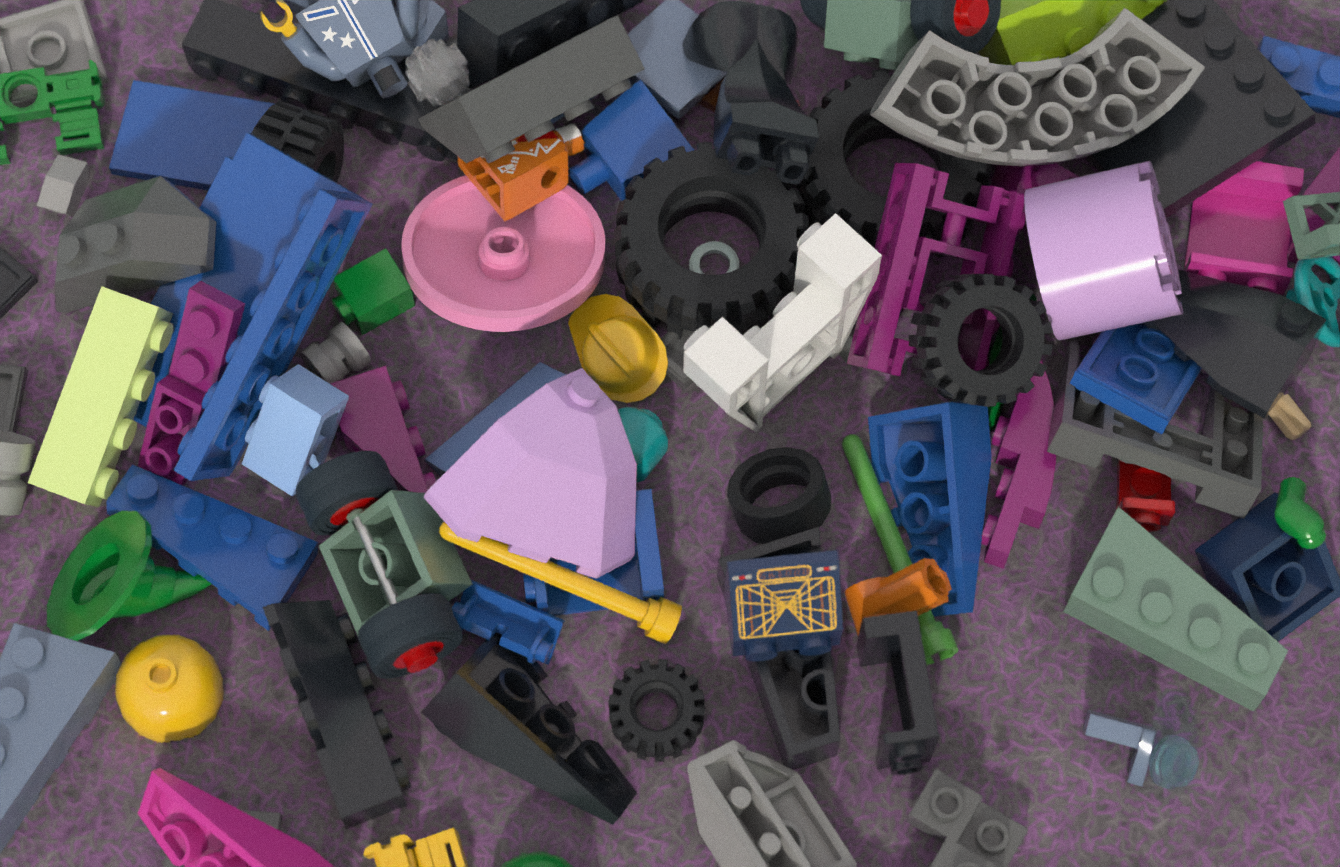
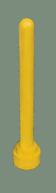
M445 522L440 525L439 533L444 540L638 621L637 627L645 630L644 635L646 637L666 644L677 627L682 611L680 604L660 597L658 600L648 598L645 602L549 560L547 563L510 553L506 543L481 536L478 542L456 536Z

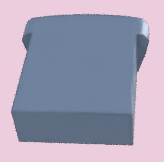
M1087 710L1083 726L1084 734L1133 747L1127 783L1142 787L1157 729L1141 723Z

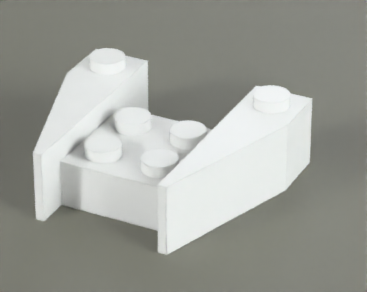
M836 213L823 225L817 222L810 226L798 240L794 291L786 295L778 303L773 311L774 317L765 326L759 328L756 325L742 336L722 317L711 328L704 325L697 329L684 345L683 372L728 415L755 432L762 427L763 417L829 356L835 359L840 354L877 280L882 255Z

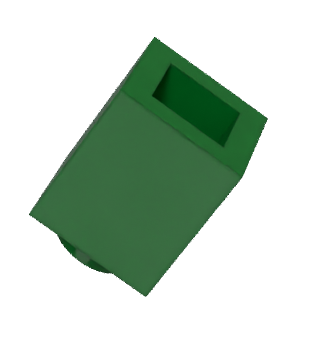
M386 248L336 275L333 280L338 296L332 298L331 301L339 317L346 325L354 322L362 335L415 306L412 289Z

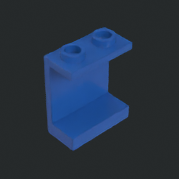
M651 489L636 491L635 555L633 558L598 578L589 577L645 602L648 598L658 600L660 597L664 598V585ZM550 557L549 561L576 572L575 564ZM523 573L526 603L537 602V609L556 616L608 610L603 606Z

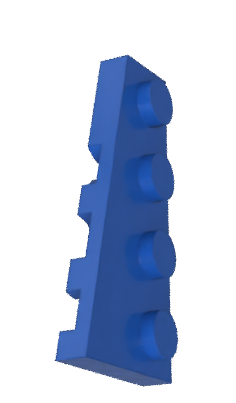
M133 464L106 501L107 514L110 516L122 510L137 511L142 514L151 525L152 547L156 550L163 548L178 559V566L193 577L197 574L202 576L218 588V595L233 606H236L238 603L254 614V621L268 631L271 627L263 607L272 603L288 602L318 554L317 541Z

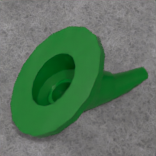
M122 510L105 518L86 534L65 561L53 584L48 600L47 627L54 635L78 641L95 633L111 618L135 617L169 607L196 596L210 586L211 583L199 574L193 577L185 570L175 571L172 567L154 565L153 559L149 556L152 546L150 523L137 511Z

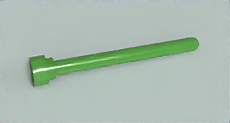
M849 434L843 439L842 448L893 573H896L912 565V562L863 442L859 436ZM931 610L918 616L926 665L935 663L931 656L938 652L940 661L954 656L959 649L951 630L944 628L941 621H935Z

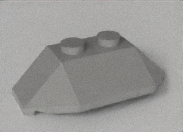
M734 740L690 761L687 765L699 834L720 867H857L854 858L798 772L764 755L748 751L746 746Z

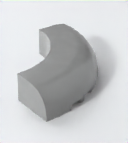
M1126 8L1103 26L1092 41L1079 51L1061 59L1057 57L1042 61L1017 62L1014 66L990 63L989 58L965 51L943 40L929 30L905 55L873 105L870 115L905 137L928 148L958 158L987 164L1011 166L1054 164L1089 156L1116 146L1142 132L1168 112L1189 91L1205 66Z

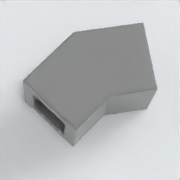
M58 154L45 176L37 206L73 217L89 183L88 162Z

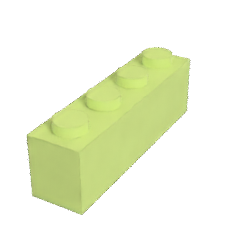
M101 286L28 480L29 484L96 507L100 506L103 499L107 500L118 481L119 473L118 470H115L121 451L129 448L136 433L137 423L133 419L140 401L144 402L152 391L155 373L151 371L159 352L163 353L170 343L173 334V324L170 321L173 313Z

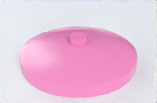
M465 175L441 185L428 194L410 214L402 234L403 269L407 282L414 294L425 306L442 318L476 330L491 332L521 331L557 321L577 309L588 299L597 287L605 266V233L602 222L592 205L580 193L568 185L563 190L514 218L504 221Z

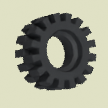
M649 659L640 661V668L634 670L630 666L624 671V678L622 680L617 678L614 683L613 693L609 696L608 703L609 722L611 723L612 733L615 739L620 740L622 748L628 753L630 751L635 752L637 758L645 761L647 757L655 758V762H663L665 757L673 756V759L682 755L684 749L687 747L690 749L696 743L698 734L701 735L704 726L705 697L703 690L698 688V680L693 674L690 676L686 675L685 667L678 663L675 668L668 666V660L659 659L658 665H650ZM654 692L670 696L678 708L675 721L667 728L660 730L645 727L636 716V707L639 701L647 694Z

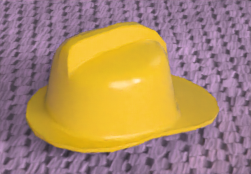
M610 294L592 296L575 309L568 320L581 367L598 384L600 389L611 400L624 403L642 401L656 392L666 376L668 367L667 351L659 335L638 311L620 296Z

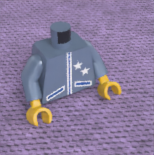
M276 0L279 6L285 10V16L279 23L270 22L262 11L260 12L264 25L270 31L282 33L281 40L304 67L332 81L346 78L354 87L360 86L371 79L382 98L393 96L406 87L407 81L397 63L411 56L414 52L411 39L418 32L420 0H319L297 13L295 16L300 23L295 24L292 22V11L283 0Z

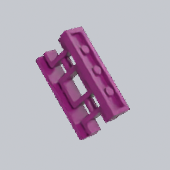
M895 163L875 249L882 255L879 273L858 316L847 364L900 376L905 353L918 355L916 347L909 346V341L894 338L901 308L922 313L924 306L919 303V296L930 252L963 260L960 275L994 274L1011 278L1014 267L1011 256L1016 236L1021 232L1026 218L1024 193L1007 191L996 186H981L975 208L943 199L949 173L935 171V168L917 163ZM925 208L947 213L940 241L918 237ZM966 219L987 223L980 252L960 247ZM979 308L965 318L958 341V350L962 360L969 368L975 371L989 366L987 355L991 338L1000 325L996 317L985 308Z

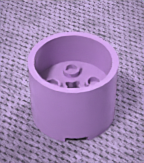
M1150 161L1025 190V215L1032 258L1044 307L1047 310L1046 313L1057 340H1065L1183 314L1181 302L1179 303L1176 296L1182 294L1173 242L1162 203L1158 201L1157 195L1160 194V189Z

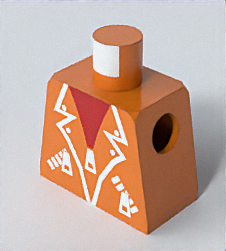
M571 123L551 130L530 142L527 141L523 134L511 140L515 148L514 151L489 164L483 155L468 163H465L458 157V166L504 221L510 220L566 187L568 184V157L582 152L584 149L582 135L575 124Z

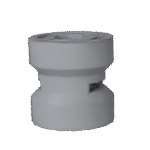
M340 322L328 331L326 340L320 344L312 343L299 352L310 372L329 384L344 379V376L350 371L358 372L372 362L363 344L343 322Z

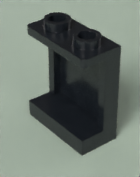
M917 611L865 617L862 620L856 646L859 666L891 663L903 731L882 735L876 755L877 769L890 768L892 775L913 774L923 770L922 763L931 761L939 739Z

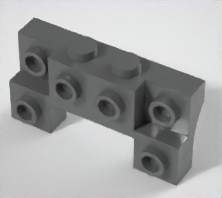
M937 769L933 772L906 821L943 843L930 867H1008L1029 829L981 801L982 795Z

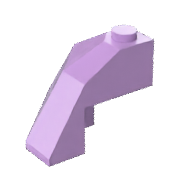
M583 368L545 384L498 419L424 495L425 500L458 537L478 542L481 536L508 544V552L543 563H547L550 557L576 565V573L592 578H598L629 562L635 555L637 464L616 405Z

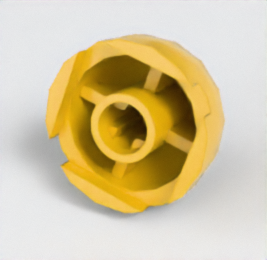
M157 635L140 642L124 657L116 674L115 696L123 718L140 736L158 743H171L170 741H180L187 737L189 739L200 734L215 720L223 702V678L214 657L196 641L180 635Z

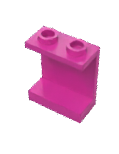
M1256 161L1194 200L1191 209L1184 271L1283 296L1293 277V268L1287 267L1290 227L1283 201L1292 196H1298L1303 185L1304 169Z

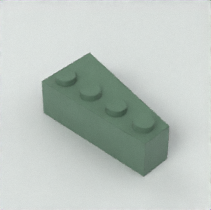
M1119 507L1114 513L1063 611L1253 712L1265 698L1288 652L1284 646Z

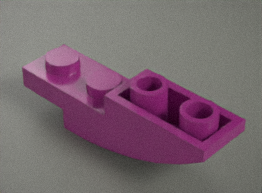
M202 281L189 288L169 375L157 383L137 465L142 469L183 486L188 479L173 471L181 457L178 455V447L185 434L191 428H196L204 412L202 401L206 392L215 382L221 380L228 366L226 354L231 344L238 337L245 303Z
M1046 371L1042 377L1033 376L1030 379L1035 386L1027 394L1020 392L1015 394L1017 400L1013 401L1016 403L1011 418L1000 415L991 441V445L1000 447L995 463L1015 469L1014 471L1004 468L995 495L996 498L1005 500L1000 516L997 517L989 514L982 533L981 544L989 547L984 562L1003 569L1019 523L1040 528L1053 486L1056 455L1047 452L1054 401Z

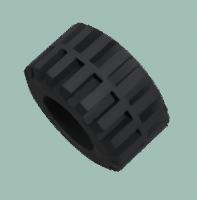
M277 101L275 105L270 106L259 119L251 134L338 183L344 157V134L340 121L283 101Z
M962 274L954 276L955 279L952 281L944 280L935 286L937 290L935 294H926L919 303L924 306L922 313H914L911 324L918 325L916 335H909V346L916 347L918 354L911 357L915 368L923 369L925 374L921 376V379L927 386L936 387L938 389L936 393L945 398L984 407L996 406L998 402L1004 404L1017 400L1015 395L1017 392L1027 394L1035 386L1030 379L1033 376L1042 377L1047 369V366L1040 363L1042 355L1051 356L1053 344L1044 343V334L1053 332L1051 322L1041 320L1040 315L1047 311L1042 302L1031 300L1030 297L1034 292L1026 285L1014 284L1015 279L1007 276ZM985 308L996 317L1000 324L1002 346L998 356L989 366L975 371L969 368L962 360L958 350L957 338L960 326L965 318L973 311Z

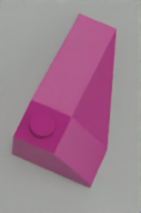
M158 768L151 772L138 815L174 866L334 867L310 846L163 769Z

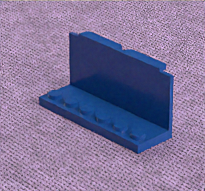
M247 132L234 158L225 157L200 206L203 212L216 221L213 270L160 285L151 302L152 305L173 313L170 321L173 324V334L166 350L163 353L159 352L151 371L155 373L152 391L144 402L140 401L133 419L146 428L157 383L169 375L189 288L202 281L245 303L238 337L231 344L226 354L228 366L221 380L215 382L206 392L202 401L204 412L196 428H191L185 434L178 447V455L181 457L173 471L190 481L230 476L248 445L245 442L246 433L251 424L258 418L263 405L259 401L263 387L274 375L280 377L286 372L373 203Z

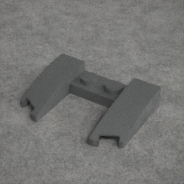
M1071 340L1066 349L1056 392L1047 452L1093 468H1097L1103 455L1106 454L1118 458L1122 462L1136 464L1165 474L1172 479L1186 481L1196 485V503L1244 519L1259 495L1262 486L1263 418L1251 411L1247 414L1243 409L1233 407L1224 401L1225 397L1211 387L1202 435L1168 424L1164 433L1160 434L1070 384L1075 371L1084 359L1079 358L1080 346L1077 340Z

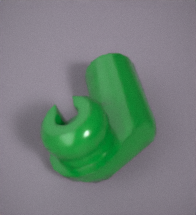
M1288 477L1281 482L1274 512L1277 525L1285 533L1296 538L1302 548H1317L1326 539V532L1323 528L1324 520L1317 511L1305 502L1306 484L1299 478Z

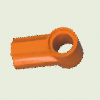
M924 558L888 577H876L858 582L847 588L844 593L859 637L863 618L917 611L919 616L948 602V593L952 589L947 573L938 566L935 559Z

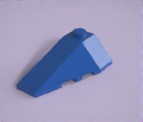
M946 402L868 417L872 467L879 484L888 481L890 483L898 506L890 511L897 527L904 526L912 545V548L908 551L910 560L914 564L924 558L935 559L938 566L947 573L952 590L948 593V602L931 609L933 616L973 613L992 459L988 407Z

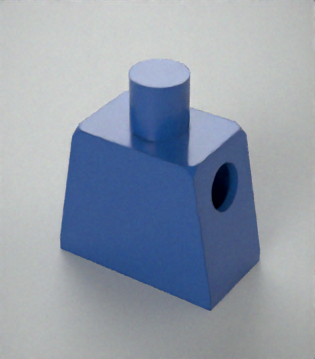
M639 80L632 85V88L626 90L582 130L583 151L588 157L569 168L568 172L573 183L582 194L588 193L607 181L622 201L626 199L625 189L630 181L636 176L644 179V166L654 158H659L663 163L668 160L669 150L684 146L686 152L694 151V149L645 84Z

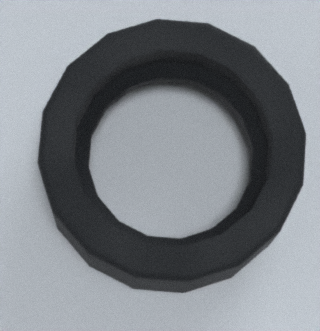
M782 447L760 452L739 465L728 481L727 497L735 521L741 533L756 543L765 544L820 527L831 511V493L824 470L818 459L805 450ZM790 484L807 487L804 493L794 501L782 506L770 508L753 506L755 500L766 490Z

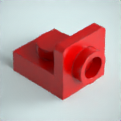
M1119 460L1117 464L1116 510L1118 507L1121 508L1148 532L1160 530L1161 525L1168 526L1175 514V501L1171 500V478L1165 474Z

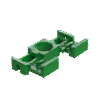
M88 60L90 69L48 75L44 67L1 73L0 118L4 124L52 117L54 123L59 122L61 136L55 137L57 151L60 155L105 149L98 110L102 109L105 105L101 72L97 64L93 60ZM23 84L35 86L38 94L32 105L17 107L12 104L11 94L15 88ZM91 101L95 102L97 108H92ZM2 122L0 123V131H4V124ZM89 136V138H82V139L64 141V139L66 140V139H72V138H78V137ZM0 145V165L11 164L7 146Z

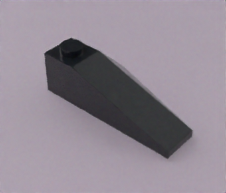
M1178 270L1182 294L1176 296L1179 303L1181 302L1183 314L1142 324L1146 328H1153L1163 332L1176 344L1174 353L1184 362L1192 359L1209 374L1206 382L1219 394L1265 419L1308 362L1327 319L1280 294Z

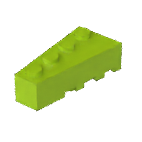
M1001 0V12L997 28L990 41L978 52L980 56L989 58L990 63L1014 66L1017 62L1042 61L1057 57L1061 59L1089 44L1098 31L1124 8L1139 19H1142L1167 0Z

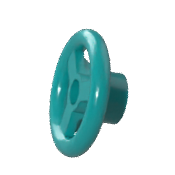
M1332 256L1298 260L1294 271V288L1288 290L1286 298L1305 306L1308 310L1327 319L1318 340L1330 347H1340V330L1335 312L1338 304L1337 299L1339 298L1340 301V265ZM1318 265L1332 282L1329 284L1322 283L1312 272V266Z

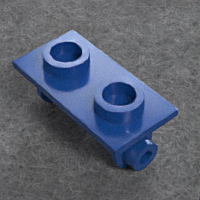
M470 579L472 585L464 590L461 601H456L452 607L454 617L461 631L463 629L487 640H490L497 632L502 635L499 645L528 657L527 662L533 664L538 660L549 665L565 620Z

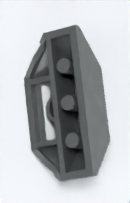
M161 176L85 200L59 235L55 277V310L57 312H71L95 305L101 286L124 295H129L213 270L216 221L203 212L171 182Z

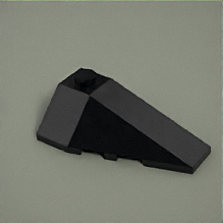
M496 632L490 640L486 639L421 713L434 724L440 733L449 737L461 749L613 825L636 796V790L599 742L593 740L581 741L575 733V725L572 721L577 715L568 701L561 702L558 706L554 705L538 684L548 676L537 661L533 664L527 662L528 657L499 645L502 635Z

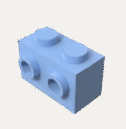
M299 364L280 377L274 375L268 380L260 393L259 401L263 405L258 418L255 419L246 433L245 442L248 443L242 465L287 494L294 496L296 494V487L301 479L310 471L325 463L349 396Z

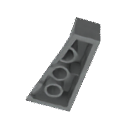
M617 15L420 117L418 121L424 130L465 163L484 155L489 164L515 150L511 140L524 134L527 141L530 142L555 129L551 121L554 117L563 113L566 120L569 121L591 110L594 106L590 98L601 92L607 101L632 88L628 78L645 70Z

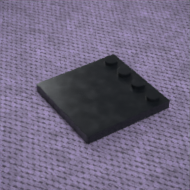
M1167 0L1141 20L1205 66L1204 70L1189 91L1168 112L1145 130L1116 146L1086 157L1099 172L1150 161L1160 189V194L1157 195L1158 201H1161L1165 218L1315 125V112L1214 0Z

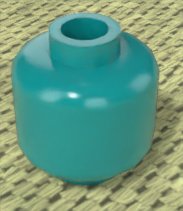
M623 407L617 410L637 464L636 483L647 479L669 448L668 436L659 417L650 410Z

